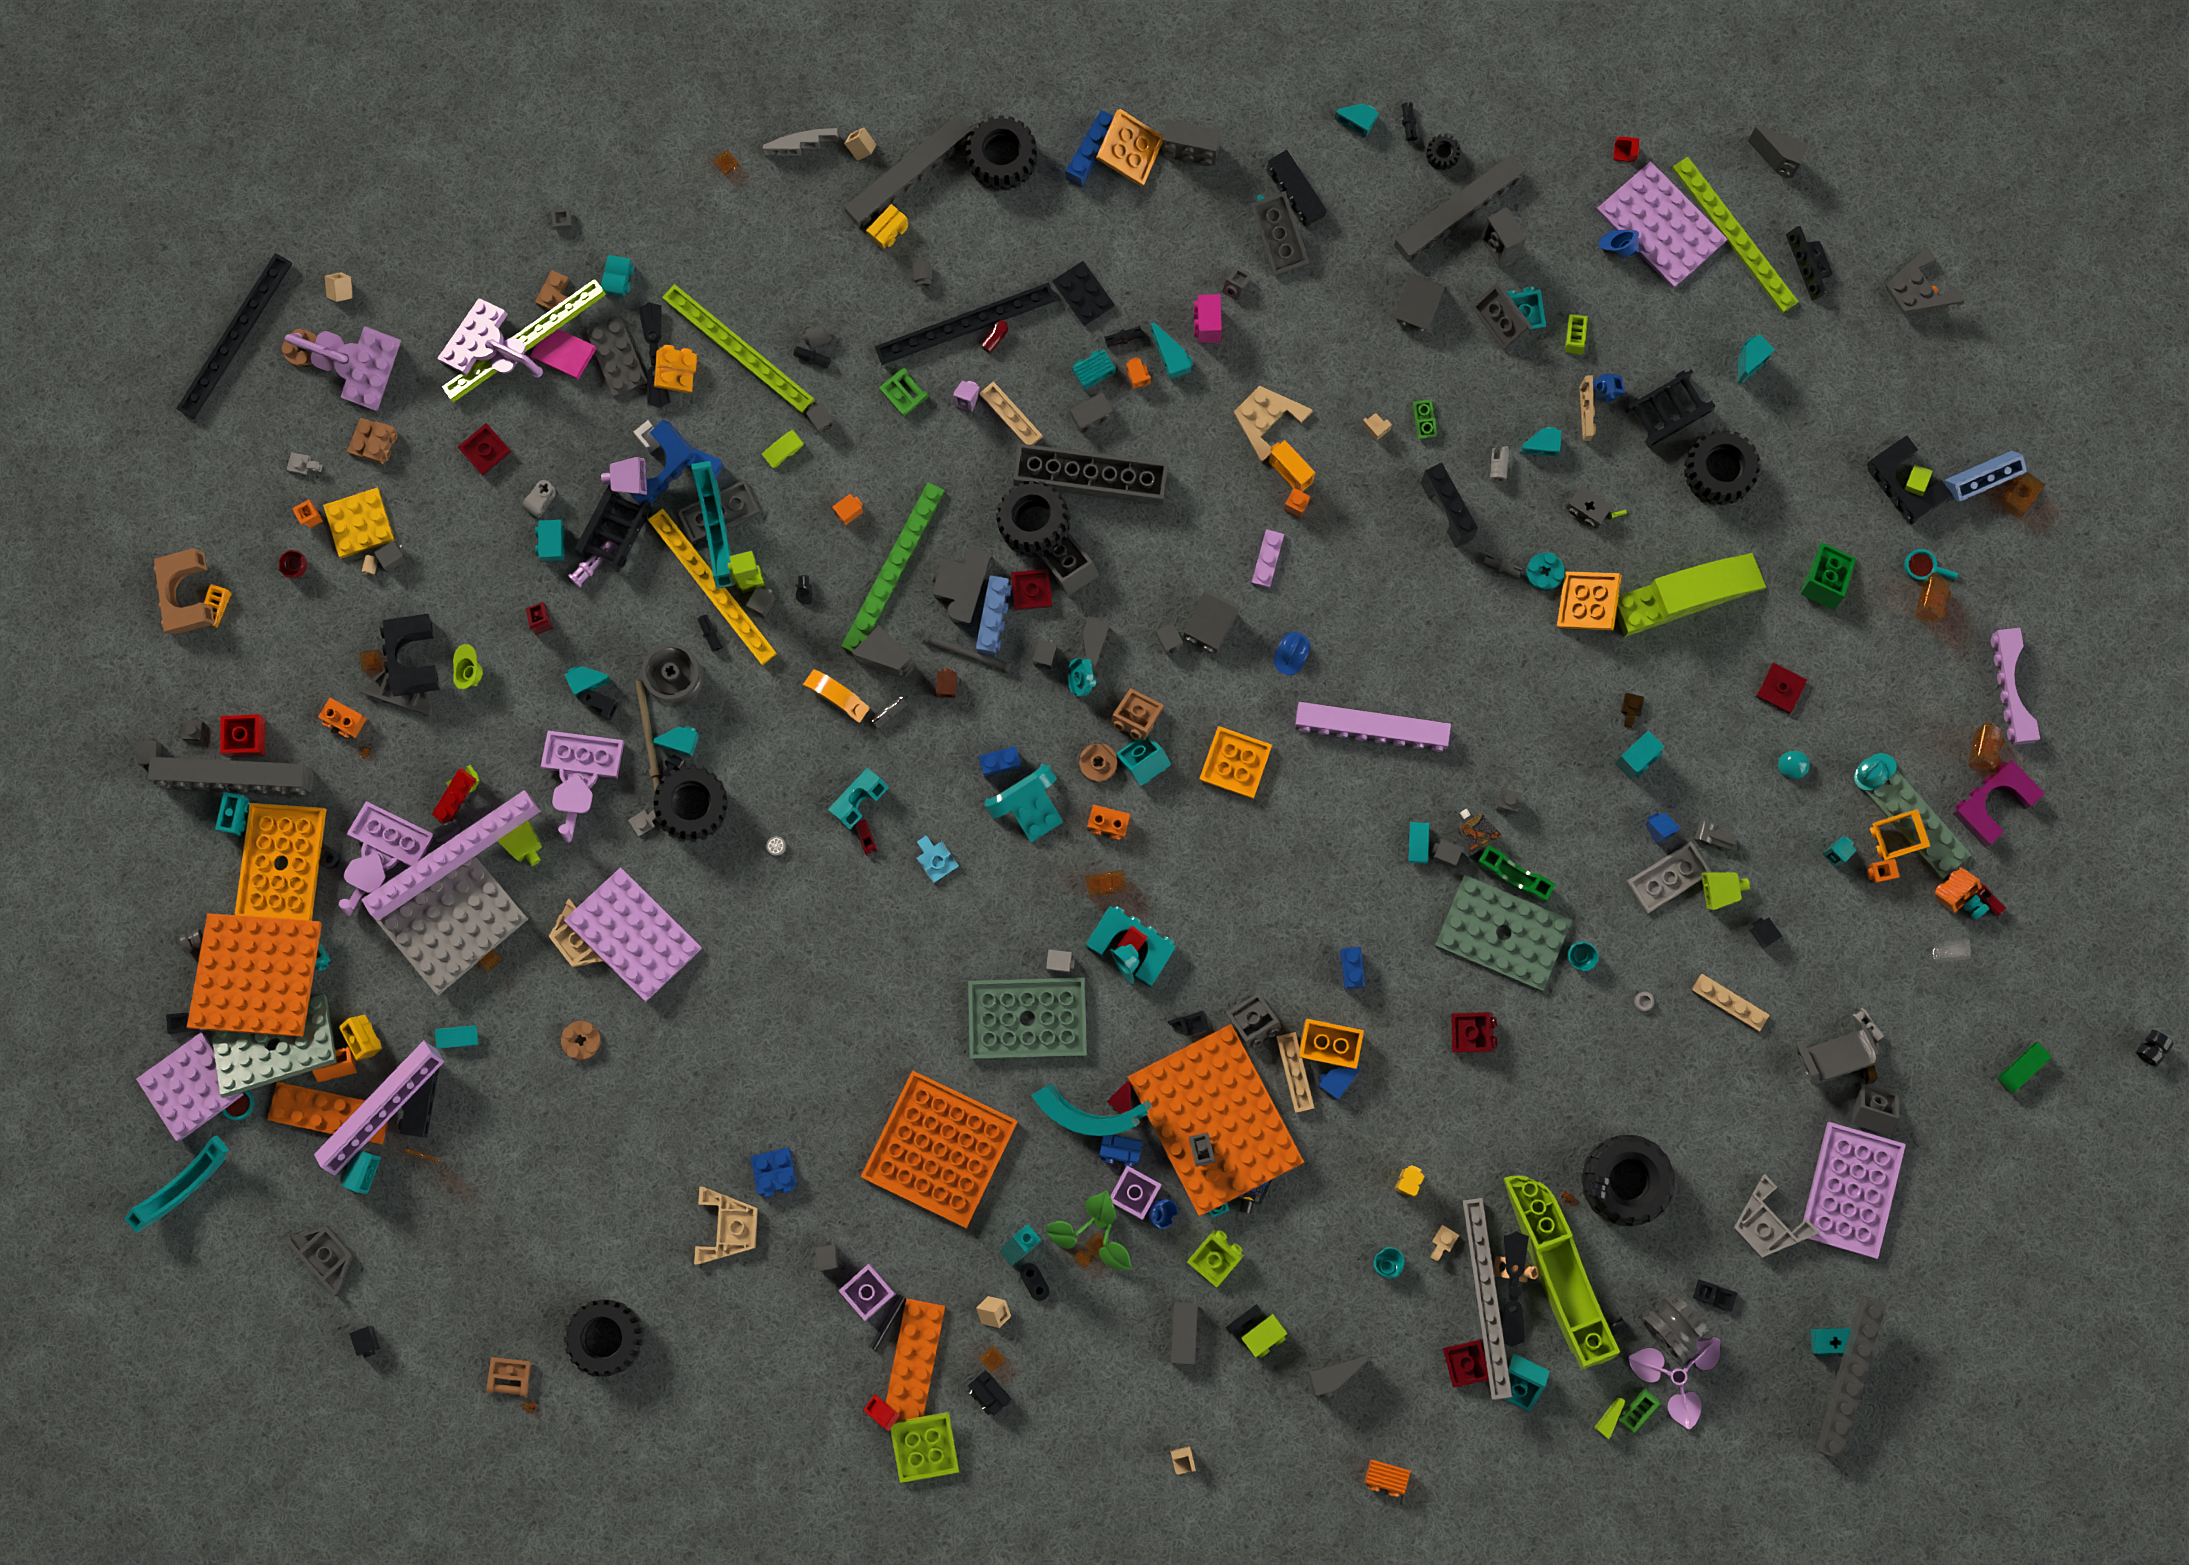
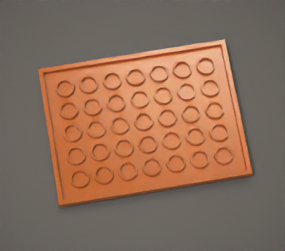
M1232 1024L1127 1076L1140 1103L1142 1104L1147 1100L1150 1101L1152 1107L1147 1110L1149 1113L1147 1117L1199 1217L1304 1164V1160ZM1208 1133L1215 1163L1195 1167L1189 1137Z

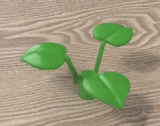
M1108 1191L1087 1199L1085 1208L1093 1218L1078 1231L1073 1232L1072 1226L1063 1221L1053 1222L1046 1228L1048 1236L1054 1243L1062 1248L1070 1249L1077 1243L1075 1236L1095 1222L1098 1228H1106L1103 1241L1104 1247L1099 1250L1101 1260L1107 1266L1116 1270L1132 1268L1127 1250L1121 1244L1115 1242L1107 1243L1109 1231L1112 1227L1111 1223L1116 1218L1115 1208Z

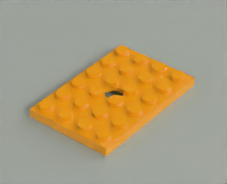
M250 803L235 915L312 921L327 809ZM280 856H285L288 860V865L284 870L275 868V860L279 859Z

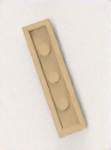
M994 381L979 393L981 398L1023 444L1035 445L1043 438V435Z
M1703 974L1699 976L1691 990L1757 1032H1760L1769 1017V1014Z
M1296 1032L1277 1036L1294 1112L1298 1113L1314 1109L1303 1060L1299 1057L1300 1048Z

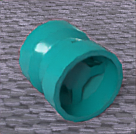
M1974 894L1962 906L1965 911L1971 913L1974 921L1989 910V907L1980 901V897L1977 894Z

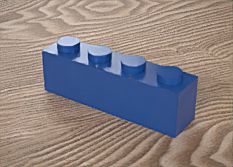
M1103 110L1099 112L1065 171L1067 180L1080 187L1083 186L1097 162L1096 157L1112 123L1113 115Z

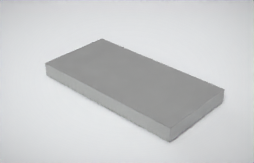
M1691 841L1627 880L1626 883L1648 914L1702 881L1701 872H1711V870Z

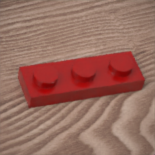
M463 768L458 769L432 815L443 824L449 820L452 821L477 779Z

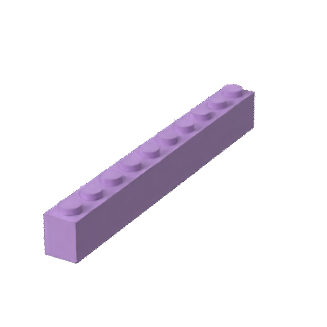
M525 790L361 899L371 916L378 921L485 850L498 839L541 812L532 797Z

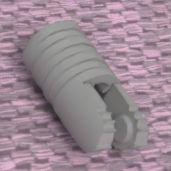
M1508 446L1502 447L1501 452H1499L1498 448H1492L1490 480L1505 482L1507 480Z

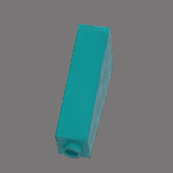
M1027 1224L1005 1244L1000 1253L1013 1266L1040 1244L1042 1240L1030 1225Z

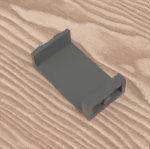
M1864 1021L1860 1022V1031L1809 1048L1806 1047L1804 1042L1796 1044L1797 1055L1812 1086L1880 1063L1882 1052L1878 1043L1875 1044L1873 1041L1874 1036L1871 1028H1867Z

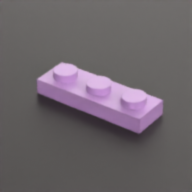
M1266 529L1251 584L1270 589L1284 534Z

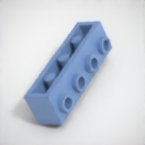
M2010 451L1944 481L1946 487L1953 494L1950 498L1963 501L1989 488L1998 486L2005 481L2014 479L2026 473L2027 469L2023 455Z
M991 575L989 577L976 645L977 653L996 656V651H1000L1002 640L999 639L1000 632L1003 633L1005 621H1002L1003 614H1007L1008 610L1006 598L1010 596L1012 589L1008 578Z

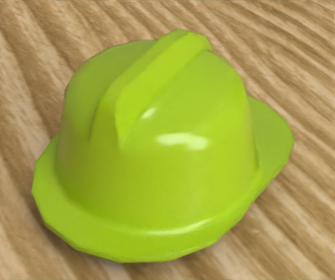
M469 644L459 646L453 658V682L459 689L477 686L483 675V669L477 663L476 651Z

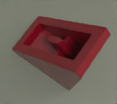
M544 602L526 608L529 627L535 635L554 629Z
M1126 1081L1107 1101L1118 1114L1131 1110L1130 1081Z

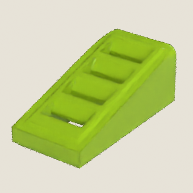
M1569 314L1565 353L1583 355L1588 316ZM1572 322L1582 323L1583 326L1572 325ZM1571 337L1581 338V340H1580V339H1571Z
M1617 1398L1594 1427L1606 1439L1611 1438L1624 1406L1625 1400L1622 1398Z

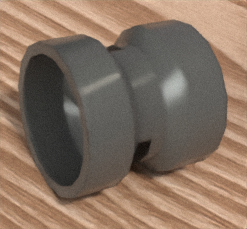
M200 929L194 930L191 934L185 933L180 935V943L185 953L192 952L195 948L201 949L203 933Z

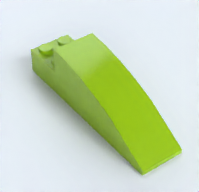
M1753 553L1744 554L1654 579L1651 585L1622 594L1618 597L1616 616L1624 637L1765 589L1766 585Z

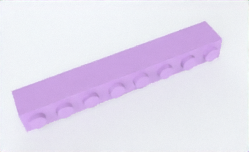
M1304 702L1298 703L1295 728H1299L1298 731L1300 732L1314 730L1318 731L1317 733L1320 735L1335 733L1337 737L1348 738V736H1355V739L1366 741L1367 738L1375 739L1374 742L1376 743L1390 741L1396 746L1411 744L1413 748L1424 749L1425 746L1431 747V750L1437 752L1447 749L1451 727L1449 723Z
M423 1041L314 1154L321 1168L335 1176L445 1062L436 1048Z

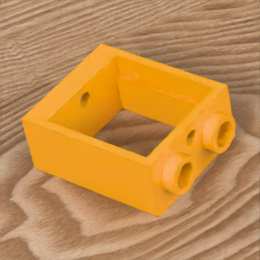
M1285 440L1281 444L1277 442L1271 448L1269 464L1292 488L1303 492L1313 483L1315 471Z
M1918 809L1873 822V827L1870 828L1873 839L1877 838L1879 846H1876L1879 857H1884V860L1930 847ZM1912 816L1921 843L1888 853L1879 826Z

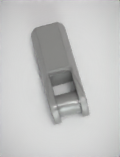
M1861 1008L1859 1013L1852 1015V1018L1859 1026L1864 1018L1868 1021L1865 1025L1867 1028H1871L1874 1043L1884 1037V1034L1865 1009Z

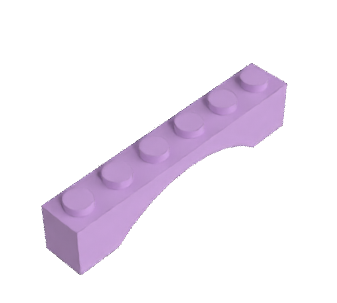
M2021 628L1997 630L1992 634L1991 645L1995 648L1996 653L1994 663L1998 666L1999 670L1997 680L1998 684L2002 687L2000 697L2001 702L2005 704L2004 719L2008 722L2009 727L2007 730L2008 740H2011L2012 745L2035 743L2040 740L2037 720L2023 706L2015 686V665L2019 653L2024 646Z

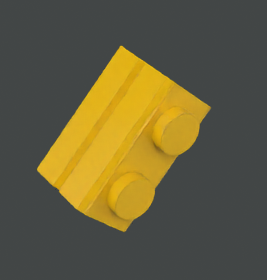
M891 204L866 230L867 236L884 250L887 246L891 247L894 244L895 237L899 233L903 234L907 230L908 219Z
M366 1015L351 1017L339 1026L356 1061L371 1058L382 1049L381 1042L372 1029V1024L368 1021Z
M1413 1165L1403 1169L1399 1176L1400 1180L1397 1181L1394 1188L1396 1192L1408 1197L1416 1196L1420 1188L1418 1185H1421L1424 1175L1421 1173L1422 1170Z

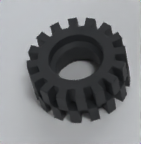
M1439 134L1437 138L1434 136L1428 144L1426 152L1428 163L1431 162L1432 167L1434 165L1437 166V170L1439 168L1446 170L1447 167L1451 169L1452 165L1455 166L1461 152L1460 144H1458L1457 139L1453 140L1452 135L1448 138V134H1444V137ZM1442 146L1447 147L1450 150V155L1447 158H1441L1437 155L1436 150Z

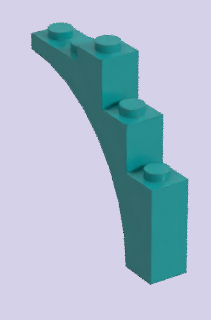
M711 461L691 464L701 504L716 588L734 586L735 582L728 568V563H731L729 556H732L722 511L720 491Z

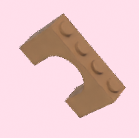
M193 548L154 559V572L157 579L156 589L159 593V609L162 615L161 625L164 632L175 635L214 625L212 606L198 603L181 608L176 600L177 586L184 577L207 570L205 553Z

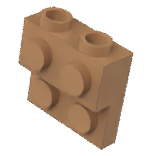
M360 418L347 453L384 465L385 460L387 461L390 457L391 451L389 449L391 444H394L397 439V431L393 426Z
M1130 688L1112 715L1111 724L1118 731L1125 730L1129 732L1130 736L1135 740H1145L1152 730L1154 722L1163 710L1164 705Z

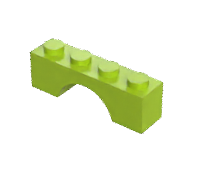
M752 551L729 556L731 563H728L729 572L738 589L741 588L742 592L746 593L754 591L757 586L760 588L765 586L759 565H756Z

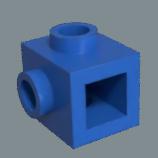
M1606 373L1593 380V391L1596 399L1611 402L1615 400V397L1625 394L1622 376Z

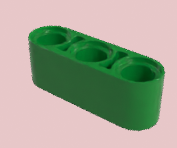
M2037 1041L1999 1075L1997 1079L2012 1094L2048 1062L2052 1055Z

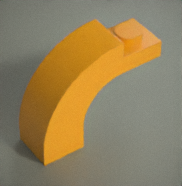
M813 669L803 683L815 695L834 704L858 723L861 722L870 709L868 705L849 689L817 670Z

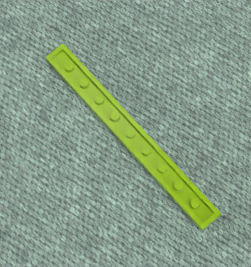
M1689 157L1672 167L1674 173L1716 228L1728 239L1729 245L1780 312L1784 313L1796 305L1798 300Z
M594 279L512 338L522 341L526 346V352L606 294ZM492 359L479 360L472 366L467 375L461 373L442 387L454 403L498 371L492 367Z
M674 284L662 297L667 304L802 415L813 404L815 400L812 396Z

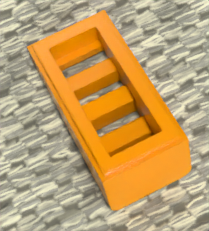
M213 584L209 586L204 604L217 609V612H213L215 619L214 625L211 626L218 628L232 593L225 588ZM216 593H219V594H222V596H221V597H218V596H215V594H216ZM212 601H218L219 605L212 603Z

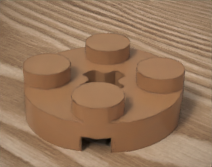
M296 329L290 333H300L302 339L313 343L317 339L315 334L308 330ZM284 340L282 352L289 363L296 367L312 365L311 351L298 352V346Z
M1091 744L1082 751L1079 761L1082 774L1087 779L1098 783L1111 778L1116 772L1118 763L1116 753L1106 744ZM1095 758H1096L1097 760H1099L1100 758L1103 759V761H1102V765H1103V766H1102V767H1100V766L1095 767V766H1094V764H1095L1094 759H1095Z
M573 1022L562 1032V1048L571 1058L577 1060L589 1059L594 1056L600 1047V1033L589 1022ZM579 1035L583 1038L586 1037V1041L583 1042L582 1046L576 1043Z

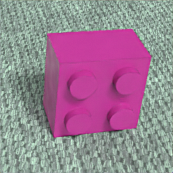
M1220 294L1198 295L1197 301H1194V337H1198V343L1220 342Z

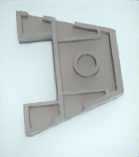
M1766 1174L1760 1179L1734 1227L1761 1258L1819 1233L1808 1219L1791 1232L1763 1203V1200L1777 1188Z

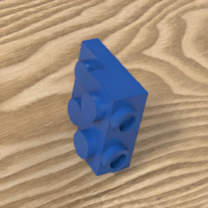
M789 1147L750 1156L758 1195L766 1198L774 1196L775 1191L782 1190V1193L794 1191L793 1187L798 1186Z

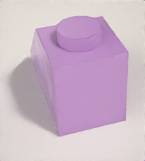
M961 381L953 394L955 407L973 412L979 397L980 387L972 381Z

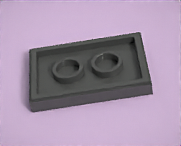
M1499 282L1495 283L1471 306L1503 350H1507L1532 327Z

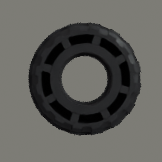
M1619 1135L1600 1143L1587 1157L1581 1175L1583 1194L1591 1206L1590 1208L1604 1220L1619 1226H1639L1656 1219L1669 1206L1675 1191V1172L1669 1157L1656 1143L1638 1135ZM1619 1163H1633L1644 1174V1190L1634 1199L1627 1200L1618 1197L1611 1189V1186L1605 1188L1608 1193L1606 1200L1587 1195L1588 1188L1593 1185L1590 1181L1592 1175L1609 1179L1612 1169Z

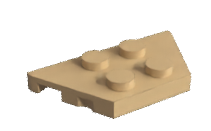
M568 899L562 914L557 919L556 926L549 935L550 939L572 967L603 962L564 922V919L577 908Z

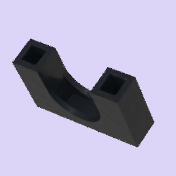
M1906 435L1867 463V469L1873 477L1875 476L1878 479L1880 488L1885 492L1887 491L1890 495L1893 505L1900 508L1903 518L1907 522L1914 524L1946 502L1953 494L1942 480L1926 490L1923 496L1907 492L1899 485L1896 478L1898 465L1918 451L1917 447Z
M1441 462L1425 470L1420 484L1429 499L1436 496L1441 502L1449 520L1447 533L1455 547L1457 548L1473 540L1478 527L1443 463Z
M429 613L383 620V627L380 628L382 639H385L382 650L384 656H387V662H384L385 672L389 673V679H386L387 689L391 690L394 697L440 690L438 672L435 665L408 668L397 661L399 651L406 644L434 638Z

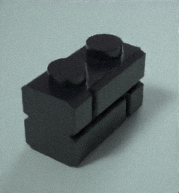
M986 1369L968 1385L970 1388L968 1393L974 1400L979 1398L983 1403L981 1408L988 1416L991 1413L995 1416L1012 1400Z

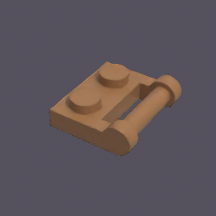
M491 1357L486 1393L516 1394L526 1398L529 1389L532 1361ZM495 1378L521 1381V1387L495 1384Z

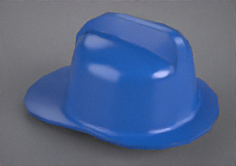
M1637 230L1610 231L1600 238L1599 247L1603 250L1614 251L1621 258L1638 254L1639 232Z
M1290 632L1282 638L1274 656V665L1278 671L1285 675H1293L1300 671L1310 650V643L1307 637L1298 632Z

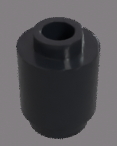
M449 820L435 828L432 836L438 845L440 843L443 845L463 831L456 820Z

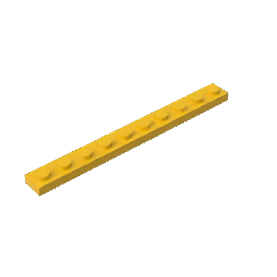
M661 509L648 519L650 524L759 663L763 666L776 656L775 650L725 587L716 588L712 570L665 510Z

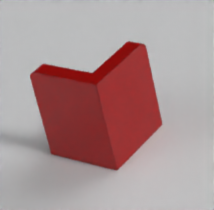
M1617 136L1614 143L1613 160L1635 162L1638 157L1639 138Z

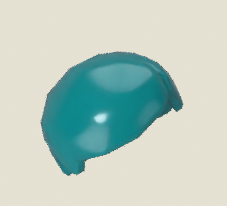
M1794 750L1783 753L1778 759V769L1782 776L1794 780L1805 777L1809 772L1810 761L1800 751Z
M1580 941L1570 947L1568 961L1577 970L1589 971L1599 961L1598 951L1592 944Z
M1385 1247L1375 1256L1373 1267L1380 1277L1393 1279L1403 1271L1405 1259L1397 1248Z

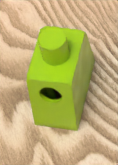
M529 820L497 840L520 863L527 859L529 864L534 866L541 861L536 851L542 848V845Z
M1701 872L1707 909L1715 910L1740 901L1742 899L1741 891L1750 889L1748 878L1739 879L1738 874L1735 872Z

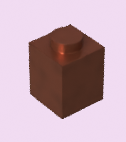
M952 669L937 671V697L956 698L957 672H953Z

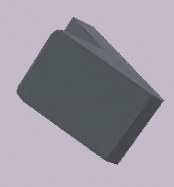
M1203 1133L1190 1136L1189 1140L1195 1167L1215 1163L1209 1134Z

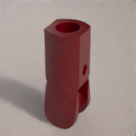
M998 321L981 344L982 349L991 354L1008 333V326L1005 321Z
M867 820L858 821L854 826L866 856L870 852H878ZM871 839L872 844L865 846L864 842Z
M1981 883L1982 888L1975 894L1980 897V901L1986 904L1996 917L1999 916L2006 907L1993 895L1986 885ZM1984 893L1989 896L1987 899L1982 896Z

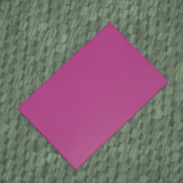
M557 329L536 345L530 357L578 380L597 348L586 341Z

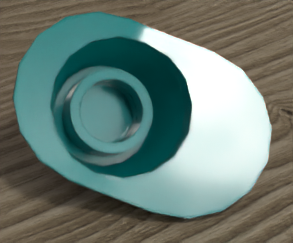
M1884 753L1874 754L1865 759L1855 771V784L1866 791L1879 788L1896 772V761L1892 756Z
M1129 944L1127 946L1123 945L1114 951L1110 949L1122 976L1127 982L1134 984L1135 981L1132 973L1139 965L1138 952L1134 946Z

